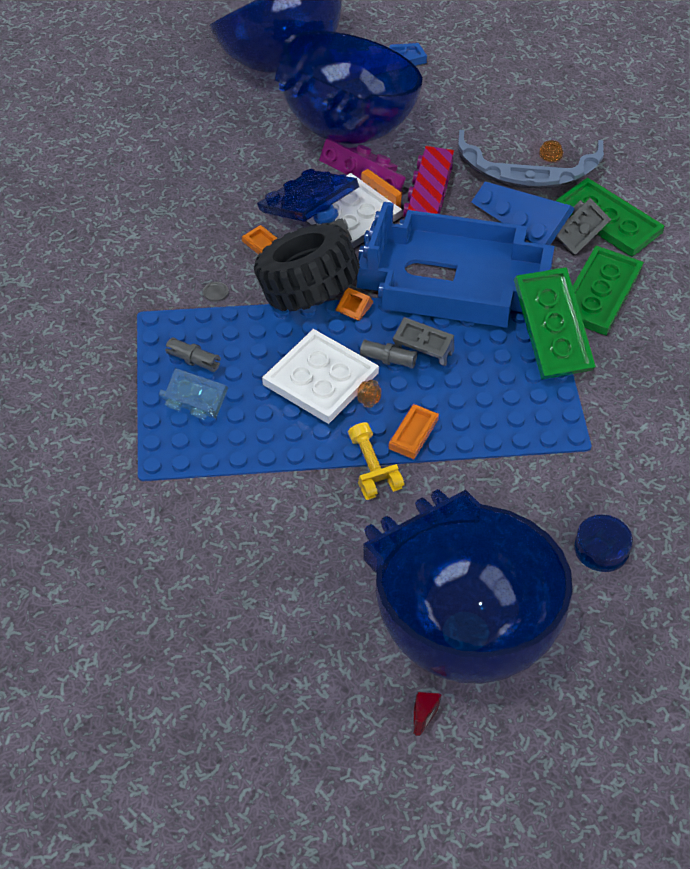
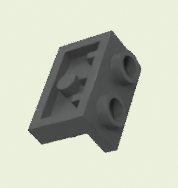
M591 198L586 203L580 200L573 207L575 208L573 215L566 221L555 238L573 255L578 253L611 221Z

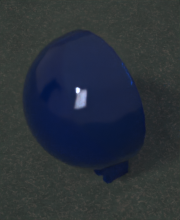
M255 0L216 20L209 27L221 48L243 66L265 73L290 72L311 63L328 47L339 26L342 0Z
M308 31L292 35L285 41L274 81L279 82V90L283 91L292 113L311 132L321 138L337 143L361 144L377 140L391 133L407 118L419 98L423 77L419 69L410 60L382 44L345 33Z
M437 489L431 494L435 506H432L423 497L415 502L416 509L420 513L399 525L390 516L383 517L380 522L383 531H385L384 533H381L372 524L366 526L364 529L365 536L369 541L363 543V560L376 573V600L383 624L399 650L418 667L429 673L458 683L484 684L505 680L525 671L542 658L562 632L573 595L571 569L563 550L550 534L533 521L509 510L480 504L467 490L448 498L442 491Z

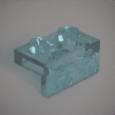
M175 368L167 390H160L159 396L165 401L164 405L171 409L180 411L182 407L191 410L190 414L197 418L205 420L209 416L216 419L228 387Z

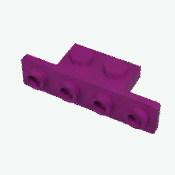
M331 139L325 140L319 161L346 175L352 173L360 180L361 173L369 169L401 192L406 178L396 172L398 166L391 163L389 157L381 154L375 155L371 153L369 147L364 145L347 148Z

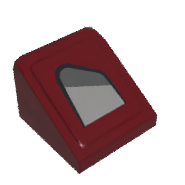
M418 692L416 694L413 734L415 736H420L438 711L442 696L440 693Z

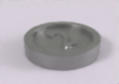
M211 282L203 288L204 298L211 302H220L226 299L229 294L227 285L222 282Z

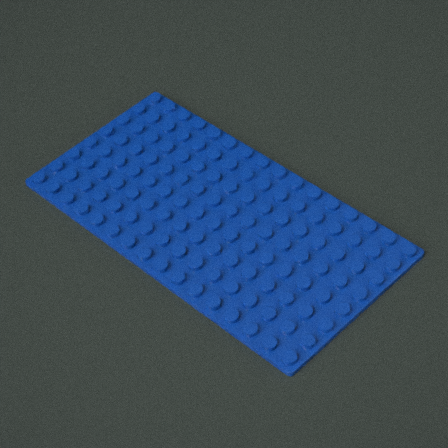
M371 298L374 302L360 321L336 311L340 300L324 301L321 305H314L309 309H298L297 311H289L288 309L281 311L270 304L143 311L137 314L138 479L140 481L368 466L359 444H353L348 434V430L351 427L363 422L369 423L373 436L369 441L380 465L587 452L591 450L592 445L574 375L541 380L523 312L511 311L507 328L382 309V298ZM404 317L454 335V352L452 356H447L446 366L439 364V358L402 345V349L417 352V360L413 369L394 363L390 365L383 364L382 360L364 356V358L379 366V373L329 424L263 385L262 377L313 329L359 355L364 339L384 345L387 343L395 345L393 337ZM174 337L190 345L197 344L202 350L219 355L221 360L215 361L219 362L220 365L215 372H211L196 364L194 366L185 363V360L166 353V348L172 349L166 347L167 342L170 338ZM413 404L439 414L436 425L415 459L389 449L390 440Z

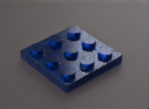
M308 169L303 171L297 179L284 183L281 189L266 194L265 198L259 201L257 205L263 213L306 222L359 188L357 178L348 177L344 174L337 175L330 172Z

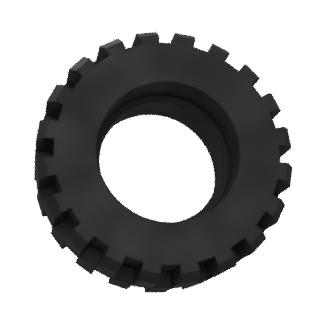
M322 223L321 225L313 224L306 228H299L297 231L289 232L282 238L274 240L270 246H266L262 253L258 254L254 264V273L267 302L272 307L281 311H286L287 309L289 311H297L298 309L305 310L314 305H321L324 301L337 297L338 293L344 292L348 289V285L353 284L358 276L360 264L347 231L337 224Z

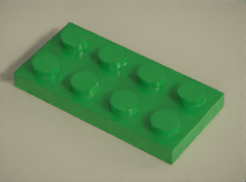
M588 177L556 200V202L574 207L580 200L586 203L591 198L611 219L597 235L631 257L659 237L664 231L665 226Z
M595 246L572 286L584 328L607 336L636 282L644 262Z
M567 267L517 275L514 278V283L541 380L593 371L596 365Z

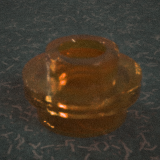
M549 140L540 147L539 155L546 161L554 162L562 158L563 149L559 142Z
M376 380L363 381L360 384L357 393L359 403H363L365 407L372 408L379 402L381 388Z

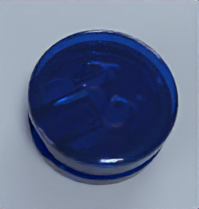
M603 514L588 517L578 528L574 543L575 554L582 564L592 570L599 572L615 571L621 568L629 558L633 544L632 533L628 526L616 517Z

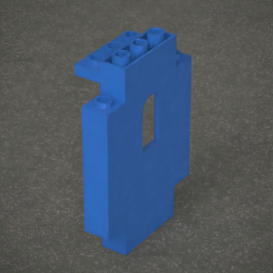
M383 202L381 211H376L370 231L366 230L365 246H360L358 260L360 268L357 276V288L378 291V298H382V309L507 328L511 311L522 312L514 278L517 275L551 270L555 246L525 242L527 226L407 210L405 220L401 219L399 224H393L394 203ZM419 263L454 268L456 273L454 280L450 281L411 275L405 268L410 264Z

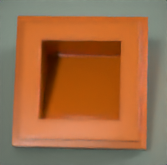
M348 287L336 311L360 321L374 301L370 296Z

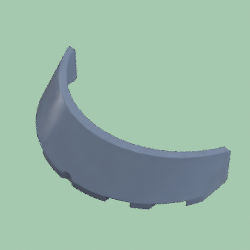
M459 130L457 151L462 159L483 176L515 187L551 188L574 182L591 172L601 162L604 155L603 140H598L596 153L582 156L579 164L573 168L493 163L483 158L482 152L478 147L467 144L464 140V130Z

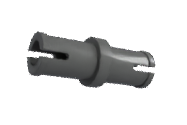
M174 337L170 338L166 344V347L172 348L165 349L167 354L185 360V363L194 366L196 364L211 372H215L220 365L219 362L215 361L221 360L219 355L202 350L197 344L190 345Z
M364 339L360 349L361 356L382 360L383 364L387 365L394 363L413 369L417 360L416 351L397 348L392 343L384 345Z

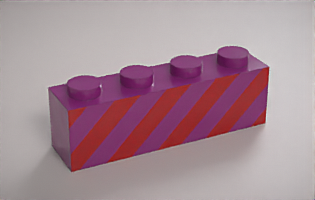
M425 146L423 155L418 156L417 169L419 171H414L412 180L414 187L410 186L408 201L410 203L405 202L403 217H406L407 210L440 214L453 167L454 150Z

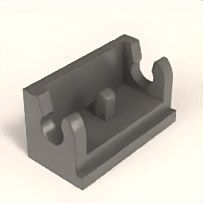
M405 317L393 337L395 347L402 349V345L434 356L439 358V364L444 366L447 364V356H452L454 352V335Z

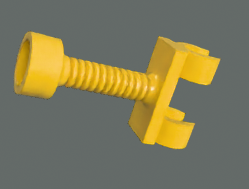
M363 422L351 427L348 430L349 437L353 444H359L370 469L369 473L360 475L358 480L365 499L369 500L376 497L378 493L375 482L387 479L393 492L403 489L404 480L398 471L397 464L381 469L369 441L373 436L369 423Z

